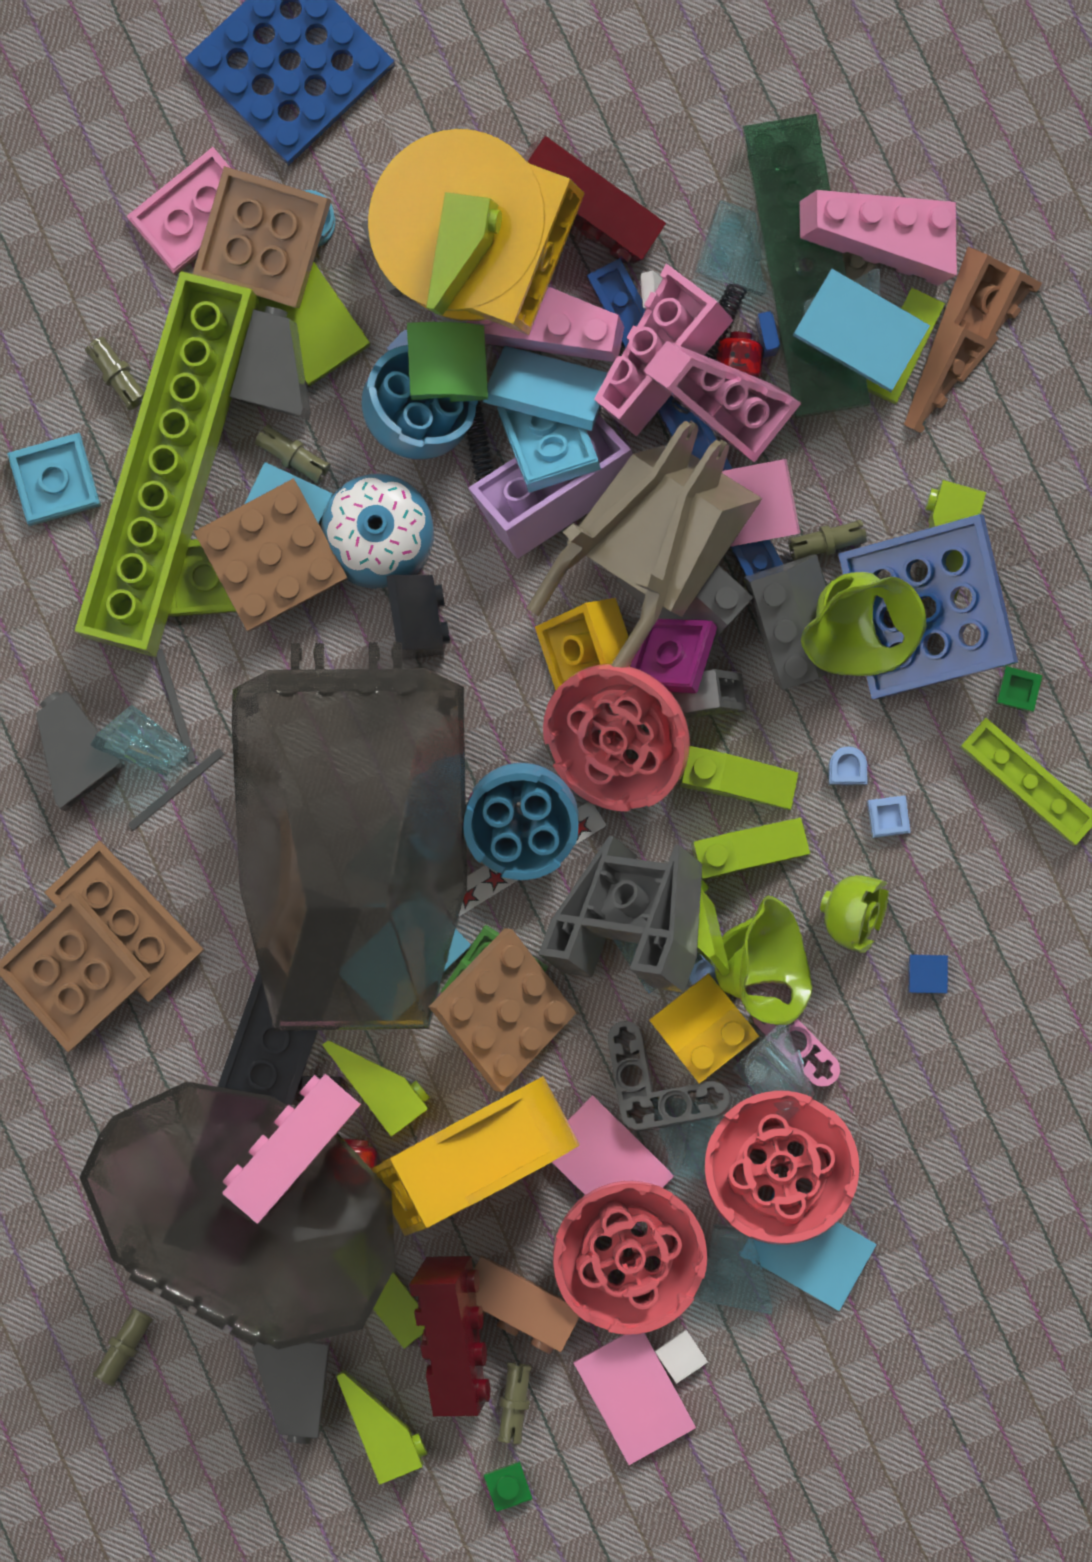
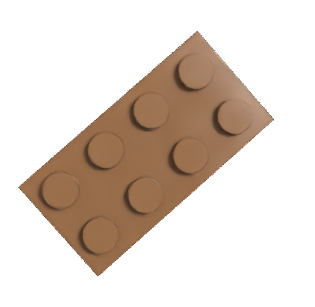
M100 840L44 892L56 906L74 891L79 893L151 975L137 989L149 1003L205 951Z

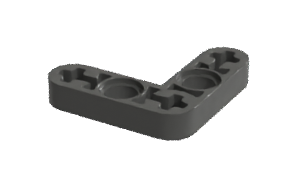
M620 1021L611 1027L608 1033V1044L620 1114L623 1122L630 1129L635 1131L654 1130L718 1118L729 1111L732 1104L731 1094L723 1084L716 1081L654 1092L642 1031L629 1021ZM627 1029L631 1035H636V1039L630 1041V1049L633 1055L640 1053V1059L627 1058L619 1062V1056L626 1057L625 1047L621 1043H616V1038L622 1037V1030ZM629 1066H638L643 1072L642 1081L634 1087L625 1085L622 1080V1074ZM715 1089L718 1095H724V1100L718 1102V1109L713 1110L709 1104L697 1105L700 1113L694 1114V1102L690 1093L696 1092L698 1100L708 1098L710 1096L709 1091ZM674 1096L683 1097L687 1103L685 1113L679 1117L669 1116L666 1111L667 1101ZM659 1099L658 1109L663 1120L656 1121L657 1115L655 1113L643 1116V1123L638 1124L636 1119L629 1118V1113L635 1111L636 1104L640 1103L643 1109L655 1108L652 1101Z

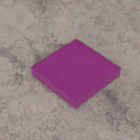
M658 619L631 661L630 667L651 675L670 692L697 693L717 626L713 621Z

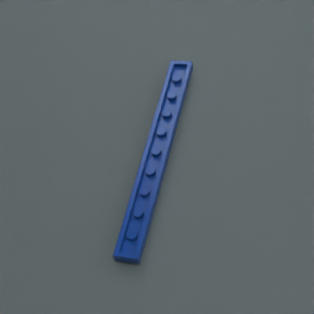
M619 258L588 274L587 279L602 308L619 315L624 325L622 345L625 349L629 343L627 339L633 325L638 326L646 310L643 308L640 294ZM671 395L658 410V413L671 437L684 421H692L697 424L698 432L691 454L701 460L708 447L717 439L711 428L692 412L684 414L676 410L672 405L671 401L674 397ZM675 401V404H676L679 408L685 410L684 407L680 406V405L677 404V402ZM727 458L722 471L732 469ZM770 539L730 547L745 577L783 565Z

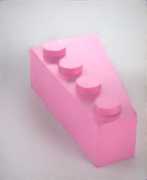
M816 190L800 201L801 239L842 253H853L863 257L862 260L873 264L882 263L896 268V271L908 276L913 274L925 278L926 282L937 286L957 276L956 202Z
M668 264L665 265L660 274L663 279L656 292H651L644 304L647 309L638 326L633 325L627 336L629 343L622 356L616 357L594 398L612 418L635 436L641 432L671 396L669 392L643 371L665 342H672L704 356L733 322L730 315L715 299Z
M551 287L547 288L529 335L490 320L466 322L484 325L485 344L614 362L616 357L619 356L624 332V325L619 315Z
M669 341L665 342L643 370L727 443L754 463L801 405L798 400L776 385Z
M326 1074L321 1079L314 1075L299 1092L305 1097L295 1109L288 1105L274 1121L279 1127L269 1139L263 1134L248 1151L253 1156L244 1168L237 1164L222 1181L227 1186L222 1194L257 1224L261 1223L269 1213V1210L285 1195L295 1180L309 1167L320 1151L361 1106L358 1101Z

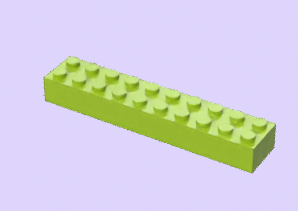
M180 271L75 627V632L85 639L153 657L157 656L232 399L230 394L253 309L258 310L260 303L252 289Z

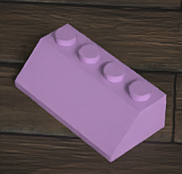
M599 414L592 431L587 430V433L598 457L601 470L529 493L516 458H513L468 488L497 536L517 559L589 513L633 453L630 447Z

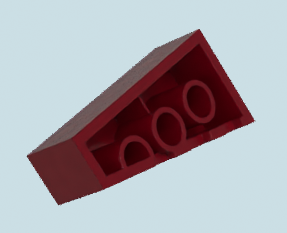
M543 136L531 144L522 156L529 164L571 179L585 193L572 225L578 228L588 239L600 242L608 247L610 254L616 259L620 258L625 264H628L629 261L634 264L643 260L666 225V222L547 136Z
M472 1256L426 1257L409 1284L411 1296H419L418 1308H415L414 1311L416 1326H424L425 1328L420 1344L422 1358L431 1361V1365L427 1366L426 1381L433 1417L479 1416L485 1402L490 1400L489 1379H484L483 1366L486 1365L487 1348L485 1342H480L479 1329H482L483 1310L481 1306H477L475 1294L479 1291L480 1278L478 1270L473 1269Z

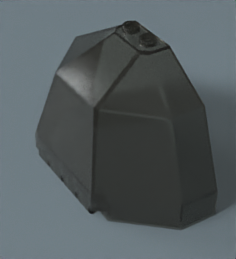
M186 1081L112 1116L99 1134L79 1178L112 1261L124 1266L125 1271L131 1273L128 1280L152 1293L156 1287L161 1289V1298L187 1312L191 1306L196 1308L195 1316L221 1330L226 1325L232 1328L230 1335L252 1347H255L256 1343L259 1342L263 1345L269 1344L276 1349H282L363 1329L395 1269L392 1191L337 1133L320 1151L309 1167L295 1180L285 1195L269 1210V1213L261 1223L257 1224L222 1194L227 1188L222 1181L237 1164L242 1168L248 1164L253 1158L248 1151L263 1134L268 1139L279 1128L274 1121L288 1105L269 1095Z

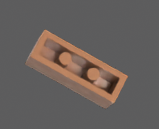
M481 1255L474 1269L478 1270L480 1278L479 1291L475 1293L476 1304L482 1307L483 1317L487 1312L498 1318L497 1326L512 1335L517 1336L519 1331L533 1337L530 1344L548 1354H551L553 1349L562 1352L580 1318L566 1303L565 1299Z

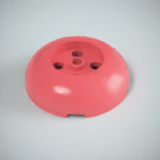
M603 664L577 672L557 688L548 702L544 715L543 737L545 745L549 744L550 751L556 762L553 765L554 769L571 790L596 806L613 811H629L633 808L655 805L673 790L686 768L689 757L690 736L681 707L663 684L651 675L633 667L620 668L613 667L611 664ZM644 724L645 726H647L649 732H645L641 728V725ZM632 749L637 752L638 759L627 758L626 750Z
M792 1091L764 1092L751 1096L735 1105L717 1125L710 1137L706 1150V1184L719 1213L732 1227L742 1234L768 1244H797L825 1233L847 1211L853 1200L859 1179L858 1151L851 1132L843 1120L833 1110L831 1111L823 1104L817 1102L813 1097ZM791 1142L802 1144L804 1147L803 1154L794 1157L788 1153V1145ZM753 1150H763L767 1157L766 1161L762 1164L753 1163L750 1159V1154ZM778 1166L785 1167L788 1170L787 1176L784 1178L778 1177V1174H774V1169ZM800 1179H808L812 1183V1190L807 1194L798 1192L796 1182ZM769 1186L774 1190L775 1196L771 1201L765 1202L759 1198L758 1191L761 1187Z
M643 1181L613 1182L598 1187L583 1196L564 1217L556 1234L553 1247L554 1275L566 1303L587 1323L590 1322L615 1334L647 1333L674 1321L694 1301L693 1297L702 1279L705 1277L707 1267L705 1237L693 1212L672 1192ZM637 1222H645L647 1230L643 1235L637 1236L631 1232V1229ZM598 1237H610V1246L606 1249L596 1247L595 1241ZM631 1248L634 1251L629 1257L622 1256L624 1255L623 1250ZM656 1256L660 1260L658 1267L652 1271L647 1270L644 1267L646 1258ZM618 1269L624 1273V1279L619 1284L609 1282L608 1275L612 1270Z

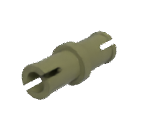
M99 337L92 341L90 345L93 348L87 346L85 352L103 373L102 380L106 385H111L128 410L140 406L142 403L140 398L143 400L145 392L130 374L131 368L128 363L119 359L105 337Z
M270 425L264 426L263 431L265 433H259L255 441L256 446L263 448L282 460L281 464L287 469L293 467L312 479L316 484L322 482L323 478L321 475L324 477L327 475L331 466L329 462H325L306 450L304 443L301 441H292Z
M859 519L855 522L832 528L825 525L819 527L817 532L788 538L789 551L793 552L791 554L793 561L821 553L829 556L835 554L837 549L866 543L865 528L861 529L863 527L862 520Z
M134 1307L130 1310L131 1312L117 1336L110 1338L108 1343L111 1346L93 1373L96 1378L112 1387L115 1386L130 1357L135 1358L138 1350H136V1347L150 1323L154 1320Z
M514 1362L507 1363L504 1396L500 1397L499 1406L503 1407L498 1441L510 1443V1440H513V1444L522 1443L524 1414L530 1405V1400L527 1399V1391L532 1366L519 1363V1366H516Z

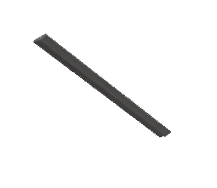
M159 649L156 659L187 762L192 763L196 761L163 649Z
M218 748L130 821L128 825L131 829H136L224 755L221 749Z

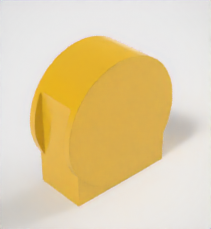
M451 129L435 132L416 140L398 153L381 174L371 198L368 214L369 239L380 269L398 290L426 308L445 192L491 198L499 205L498 210H501L502 213L500 231L498 234L494 233L492 245L445 313L439 316L459 321L490 320L529 335L585 193L571 179L529 164L510 145L487 133L469 129Z
M542 1076L388 1158L370 1169L402 1233L404 1236L424 1230L496 1193L580 1146L545 1077Z

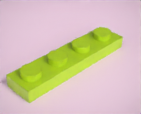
M987 718L983 719L960 746L964 752L1072 846H1076L1091 829L1092 809Z

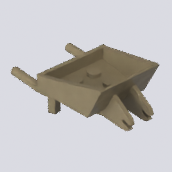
M684 421L675 431L668 444L632 454L580 526L572 524L563 531L569 539L567 542L569 545L559 554L526 609L539 616L566 571L577 564L584 556H587L645 594L641 618L611 664L613 667L624 668L630 665L657 622L662 607L681 617L684 615L762 500L760 496L722 473L729 450V445L725 441L715 440L708 447L701 460L691 454L698 432L697 424L692 421Z

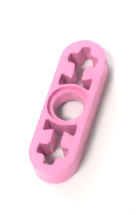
M751 1015L754 1025L810 1083L823 1087L833 1084L838 1079L840 1074L838 1060L798 1019L792 1022V1025L784 1028L778 1039H776L772 1035L773 1031L778 1030L774 1024H763ZM791 1031H799L806 1038V1047L800 1053H792L785 1046V1037ZM813 1045L819 1049V1052L813 1054V1056L821 1063L826 1060L831 1063L828 1069L831 1076L828 1079L824 1076L818 1079L815 1078L813 1073L816 1071V1068L809 1060L806 1061L804 1066L798 1061L811 1052Z

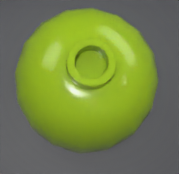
M864 875L849 876L838 882L832 892H825L821 901L820 911L825 913L824 924L827 932L837 944L859 953H866L872 946L874 941L867 938L873 928L878 931L880 930L887 909L889 891L882 889V887L887 885L886 881Z

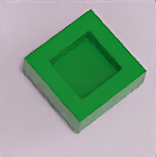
M1005 666L995 704L1033 713L1043 675Z
M520 1461L484 1473L496 1512L533 1499Z

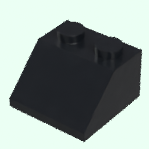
M433 575L386 576L396 647L400 661L444 654L443 644H449L450 637L447 621L440 622L438 607L445 606L442 584L434 585Z

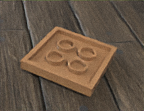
M224 166L193 274L249 288L257 296L300 309L331 199Z
M294 478L194 531L248 633L348 580Z
M77 891L70 893L0 960V976L67 1052L74 1050L151 977L149 972Z
M506 928L429 1006L493 1090L503 1092L576 1014L575 1010L513 929Z

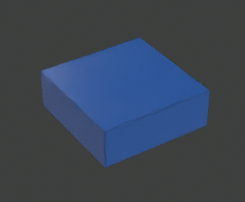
M771 311L759 313L755 323L759 341L764 350L763 358L775 356L778 353L780 343L773 313Z
M910 954L908 961V993L947 994L948 955Z

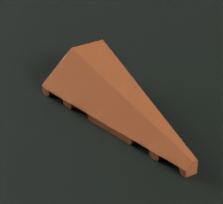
M968 246L904 425L920 433L924 431L923 422L936 407L942 408L946 404L948 399L945 395L957 381L964 382L999 339L996 336L998 330L1009 317L1016 318L1021 312V309L1018 307L1030 291L1037 292L1042 284L1041 282Z

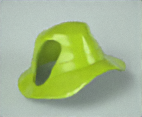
M847 573L832 580L819 595L816 618L803 630L801 644L808 658L817 667L830 673L871 676L892 671L902 665L920 644L926 629L925 609L913 587L900 578L887 577L880 580L872 573ZM876 596L883 598L894 626L904 635L902 643L893 647L882 645L876 635L873 622V605Z
M768 895L760 903L754 917L724 933L722 940L730 973L724 977L715 969V974L720 988L725 993L741 999L748 1013L754 1018L769 1024L788 1025L794 1022L806 1008L812 995L813 987L798 923L793 913L783 902ZM771 982L786 984L791 990V1002L785 1004L776 997L748 995L745 988Z

